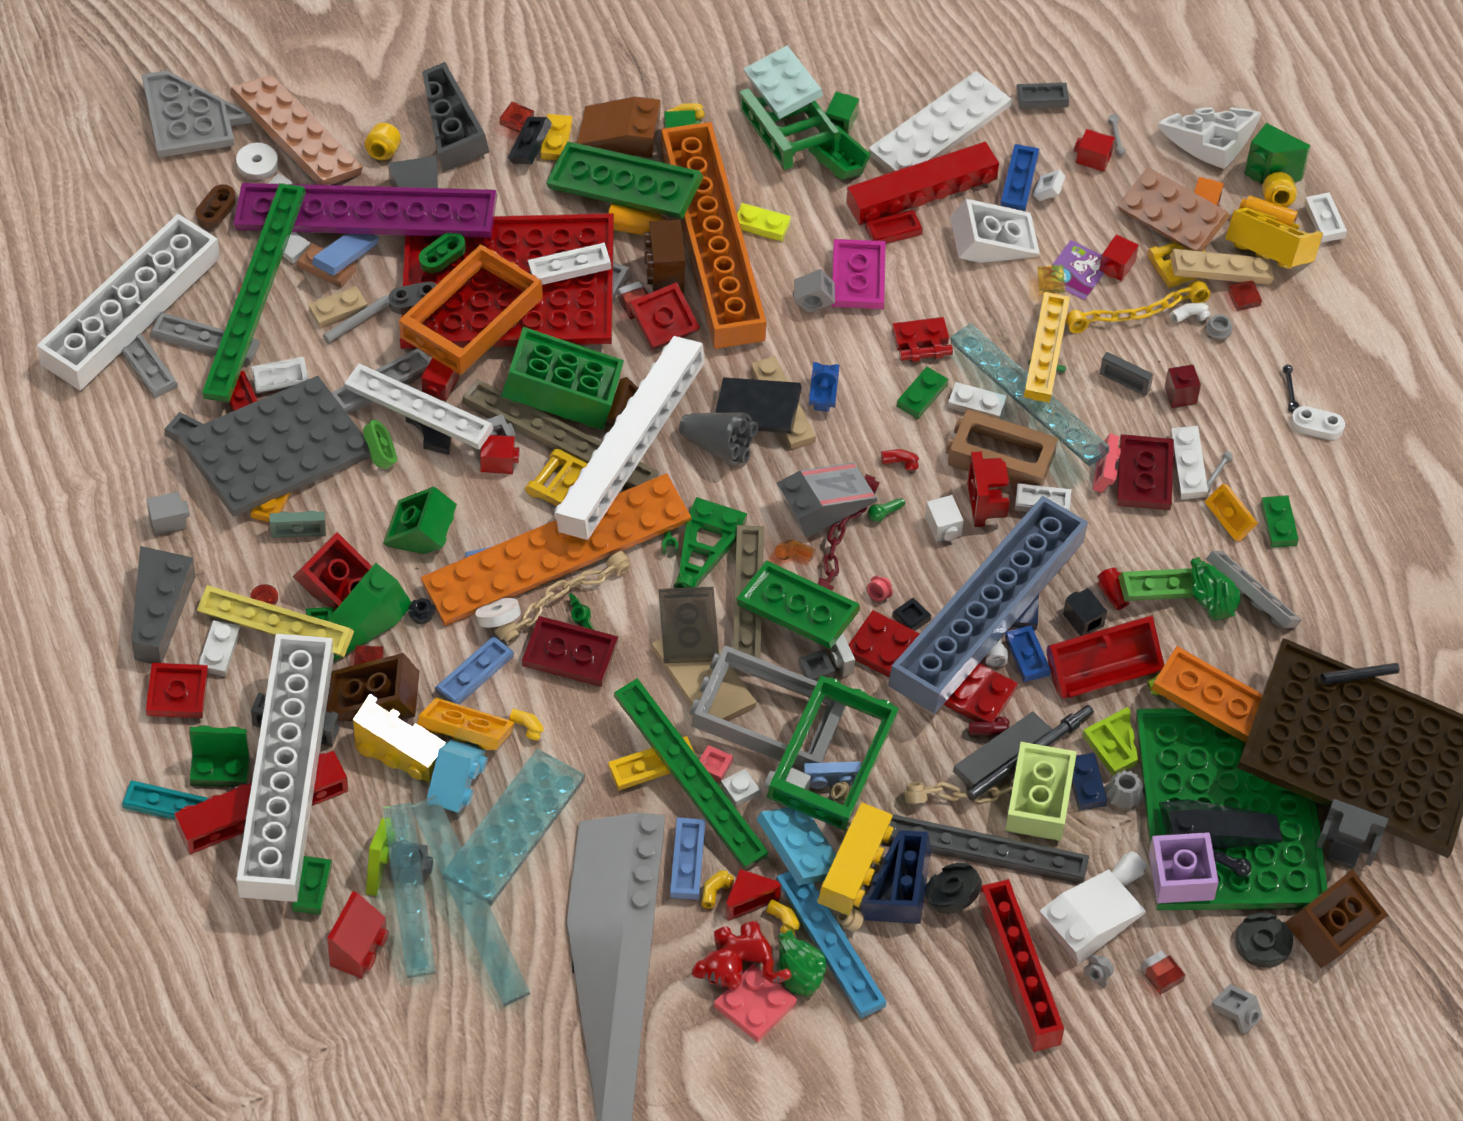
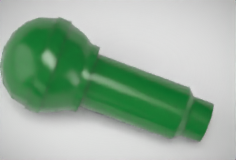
M900 498L885 504H873L867 511L868 517L873 522H881L887 514L901 509L906 504L905 500Z

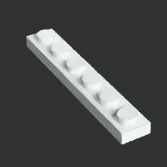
M362 364L357 365L344 383L349 391L479 450L494 430L492 423Z

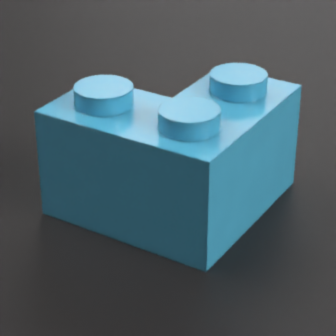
M453 739L439 748L426 803L454 812H459L465 806H469L473 796V789H470L472 779H476L480 773H483L487 765L488 758L484 756L486 750L481 749L477 744L467 741L458 742Z

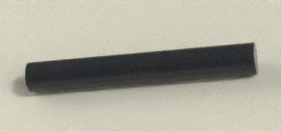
M1398 663L1328 672L1322 673L1320 680L1322 684H1331L1398 674L1400 668Z

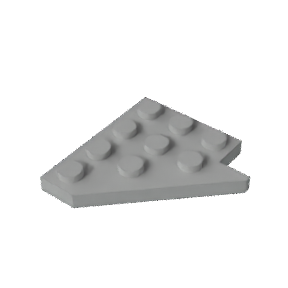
M167 70L142 74L158 158L234 146L231 126L252 123L251 116L245 110Z

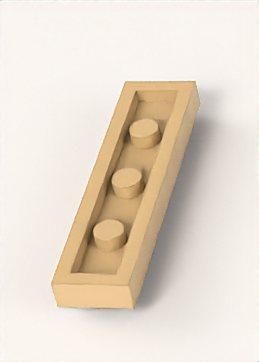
M1173 249L1170 255L1174 276L1271 285L1274 280L1270 259Z
M776 356L751 363L750 370L756 380L788 382ZM799 403L792 433H782L790 450L815 443L816 435Z

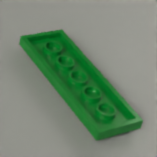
M567 141L546 184L549 189L683 219L703 179V175L698 170Z

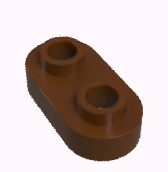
M221 184L210 190L195 211L196 221L199 226L211 229L217 227L236 203L235 190L231 186Z

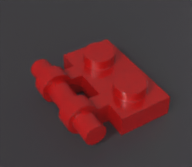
M944 317L892 324L897 350H902L899 351L900 361L910 360L911 362H919L922 358L934 357V359H942L945 355H953L952 344H949V334Z

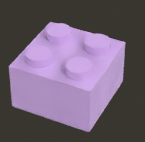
M1210 833L1153 836L1149 849V859L1157 903L1214 900L1219 882Z

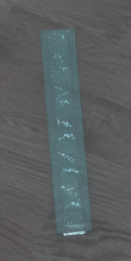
M411 802L383 807L406 976L407 978L436 974L413 805Z

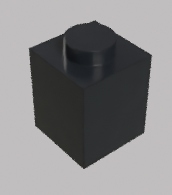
M1086 588L1081 592H1073L1067 597L1063 615L1076 632L1082 636L1104 627L1107 610L1090 589Z

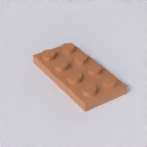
M1149 167L1146 168L1117 205L1119 211L1191 251L1202 252L1230 217L1226 210Z

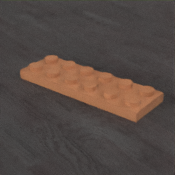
M273 75L231 87L230 95L317 185H331L361 175L363 166Z

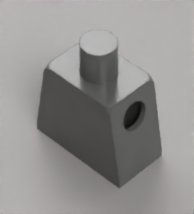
M437 156L388 163L389 181L392 187L438 188Z

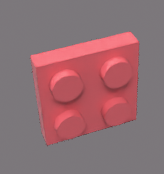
M752 964L741 975L742 981L737 989L728 988L714 1001V1008L758 1043L796 1005L797 998L778 983L772 984L762 977V970Z

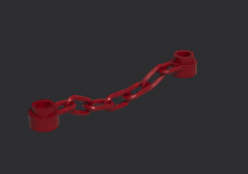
M866 474L864 478L875 494L880 482L876 481L875 477ZM868 506L854 515L844 518L840 523H834L831 526L827 535V540L831 544L830 551L823 558L824 570L828 578L827 580L820 578L818 585L833 591L834 586L829 584L832 577H836L839 574L838 558L834 555L836 545L842 541L846 531L845 525L849 519L860 516L867 510ZM836 527H838L837 531H841L838 540L836 537L831 539ZM834 559L835 570L831 569L829 572L828 561L831 562Z

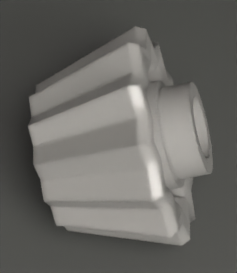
M1131 771L1117 773L1105 786L1108 790L1106 797L1110 799L1111 804L1117 805L1119 809L1125 807L1130 810L1133 806H1139L1140 800L1144 799L1143 784L1137 774H1133Z

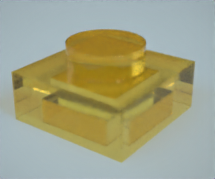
M1063 265L1037 267L1039 294H1044V292L1065 293Z

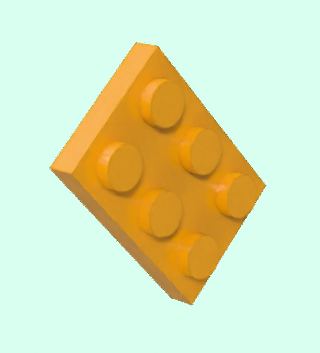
M435 698L419 714L417 724L433 734L443 733L451 736L453 740L458 742L468 741L478 744V747L484 750H497L513 732L515 722Z

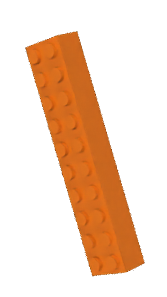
M712 122L661 129V151L664 162L698 170L703 175V179L683 219L680 220L713 348L718 349L763 342L766 339L767 322Z

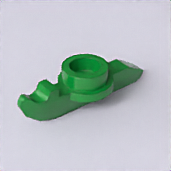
M570 593V604L574 607L571 611L572 619L575 623L583 625L585 628L595 630L590 621V608L582 605L580 600Z

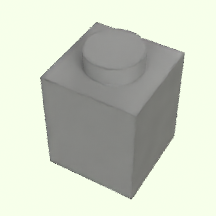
M179 491L146 499L155 536L187 528L185 518L190 517L187 501L181 502Z

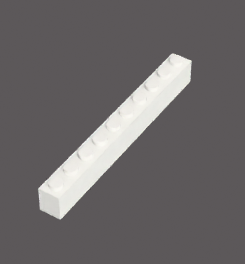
M673 336L669 344L664 346L661 356L657 362L652 364L649 374L645 380L640 382L635 395L629 398L626 408L622 414L617 416L614 426L610 432L605 434L602 444L598 450L593 452L588 465L581 470L579 478L573 486H570L563 502L556 507L554 517L557 520L558 532L586 540L589 539L704 365L703 343Z

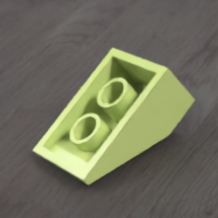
M1026 742L1020 743L1005 831L1062 841L1077 751Z

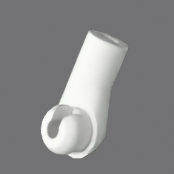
M1186 303L1170 312V317L1174 323H1179L1196 314L1197 319L1203 321L1208 319L1211 313L1208 310L1209 306L1205 303Z

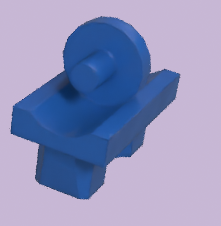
M813 362L809 405H814L815 411L828 412L830 407L835 408L839 364L822 365L818 362Z

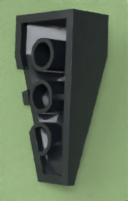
M1189 799L1159 803L1166 835L1210 833L1212 849L1282 843L1283 840L1277 815Z

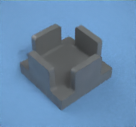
M1334 799L1316 847L1322 849L1324 841L1327 839L1332 842L1327 860L1353 869L1359 853L1362 852L1368 854L1365 865L1371 867L1388 818Z

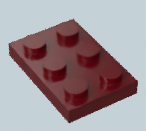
M1121 434L1119 440L1121 452L1118 462L1117 506L1171 511L1174 439Z
M538 616L522 659V666L602 687L618 644V636Z

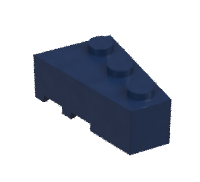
M899 830L884 858V864L879 873L875 874L867 895L861 901L860 906L863 920L921 924L931 855L928 832Z

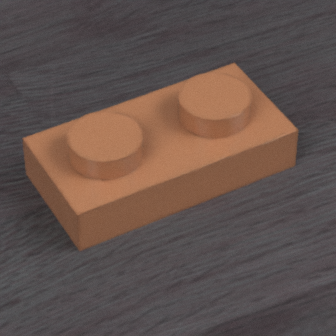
M311 243L297 260L298 267L342 289L356 272V265L351 263L332 276L312 265L313 257L324 249Z

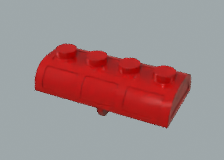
M1153 615L1051 644L1046 649L1052 681L1058 695L1062 699L1075 697L1161 671L1165 665Z

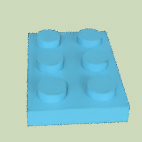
M789 807L762 811L757 817V821L797 884L803 885L825 881L836 853L813 817Z

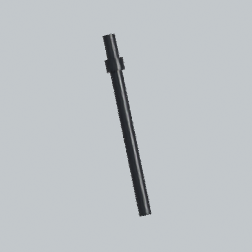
M1086 705L1075 714L1067 715L1060 721V725L1033 744L1050 746L1066 733L1071 734L1080 727L1081 722L1094 714L1092 707ZM1018 755L966 792L967 797L974 801L1014 772L1017 766Z

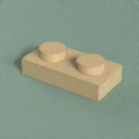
M353 286L309 303L308 306L311 315L321 329L352 317L366 308L367 303L358 287Z

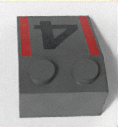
M854 462L800 470L777 482L783 502L805 538L878 501Z

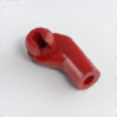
M904 449L881 451L882 464L905 462L906 471L918 470L919 457L915 453Z

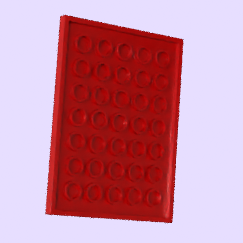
M614 213L494 216L491 238L464 237L465 253L442 271L433 274L426 273L421 269L419 254L441 236L405 235L403 286L423 282L438 284L480 244L489 250H494L499 256L509 262H514L519 268L531 274L528 260L605 243L611 262V269L543 284V298L492 347L517 346L523 327L577 345L612 344ZM482 267L422 324L460 348H464L518 298L523 291ZM400 338L401 349H417Z

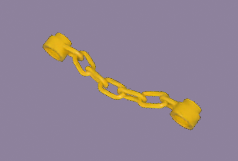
M1196 280L1190 283L1188 288L1171 292L1162 300L1149 306L1117 311L1093 310L1084 313L1079 310H1072L1066 316V325L1071 333L1078 334L1085 331L1089 323L1094 321L1120 322L1132 319L1139 320L1150 317L1166 308H1172L1182 300L1190 299L1192 303H1204L1209 299L1211 293L1204 282ZM1187 292L1188 295L1182 296L1180 293ZM1173 296L1175 301L1168 304L1167 300ZM1160 304L1162 306L1161 308L1155 310L1152 309L1153 307L1158 306ZM1146 310V314L1136 316V312ZM1129 313V317L1118 318V314ZM1108 314L1111 315V318L1100 317V315ZM1093 315V318L1087 319L1086 316Z

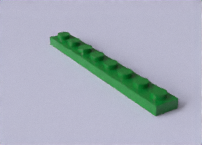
M636 678L615 691L614 698L743 870H747L766 858L768 850L639 679Z

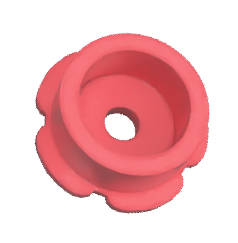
M876 575L871 578V582L867 585V592L873 600L881 602L892 596V584L887 578H880Z

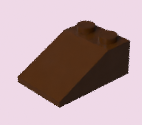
M404 653L333 670L326 712L332 713L334 711L338 713L339 718L337 721H353L367 697L371 694L377 698L375 704L389 713L392 709L399 712L400 714L397 718L400 720L413 718L416 713L420 671Z
M1352 869L1285 923L1318 966L1323 968L1343 954L1387 917L1388 914Z

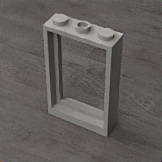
M724 645L721 654L715 653L710 665V669L713 670L711 677L705 676L702 682L700 692H703L701 699H695L689 713L694 716L691 726L781 761L788 745L708 714L728 667L740 670L808 698L811 697L817 681ZM824 697L822 703L826 704L827 708L808 752L799 751L793 767L804 771V763H823L846 705Z

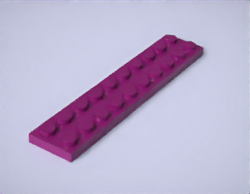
M241 184L234 219L235 230L262 231L279 184ZM290 184L303 186L306 192L292 232L442 236L446 233H459L463 237L491 238L498 196L496 190Z

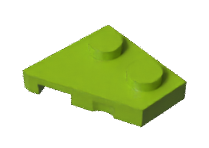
M1128 707L1083 729L1082 733L1083 738L1113 777L1117 773H1122L1136 766L1138 761L1137 750L1134 746V731L1130 721L1131 713Z
M381 819L369 847L365 895H378L385 865L389 861L390 848H393V843L396 842L397 832L392 831L393 819Z

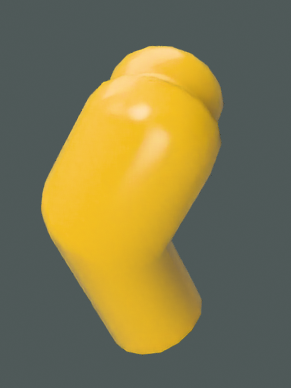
M682 103L667 110H695L696 120L705 117V112L702 109L704 107L699 103Z
M512 709L509 720L528 728L526 737L538 741L541 737V732L544 731V726L536 715Z
M721 870L710 877L703 886L701 906L707 909L714 908L717 891L721 887L724 889L732 887L734 884L733 875L728 874L725 870Z
M771 900L766 913L783 922L780 928L781 933L786 934L787 931L792 930L795 935L796 929L799 930L800 923L794 910L775 900Z

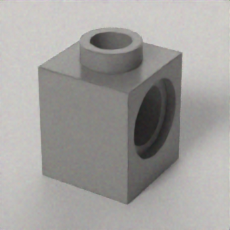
M822 269L794 279V301L808 314L834 304L835 282Z

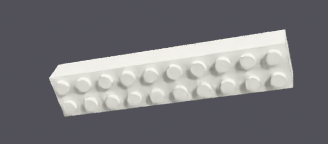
M276 634L237 874L238 894L241 898L297 902L334 659L332 638Z

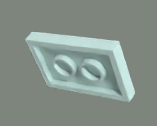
M788 45L743 68L746 77L779 119L823 96L820 86Z

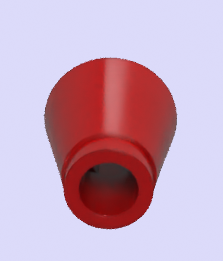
M1114 567L1098 574L1097 585L1114 609L1121 610L1127 607L1130 602L1124 601L1118 578L1121 572H1118L1117 568Z

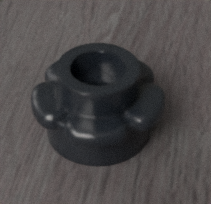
M426 598L413 600L409 605L410 610L408 614L417 624L428 623L435 614V606Z

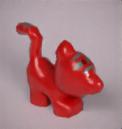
M750 921L741 925L740 936L732 934L731 929L727 926L715 930L714 941L718 950L709 952L703 960L697 961L692 968L693 977L705 979L713 986L728 987L730 989H737L740 986L743 973L742 962L745 961L763 964L762 977L772 984L782 983L791 977L789 969H783L776 973L773 972L772 947L762 934L760 925L756 921Z

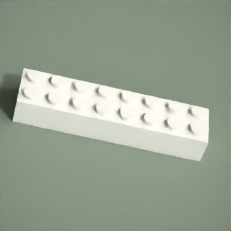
M177 214L37 344L40 365L81 391L122 352L125 346L127 347L136 339L137 335L155 321L161 312H164L220 259L218 239Z

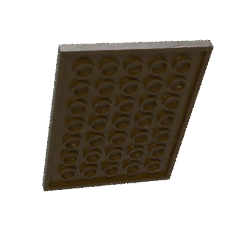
M1283 638L1278 647L1237 768L1329 808L1333 800L1336 799L1386 817L1388 822L1384 830L1385 832L1449 858L1453 851L1463 817V714L1377 677L1322 684L1320 680L1322 673L1356 668Z

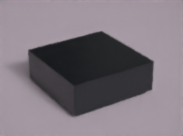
M911 598L892 612V617L898 623L914 631L931 621V614L914 598Z

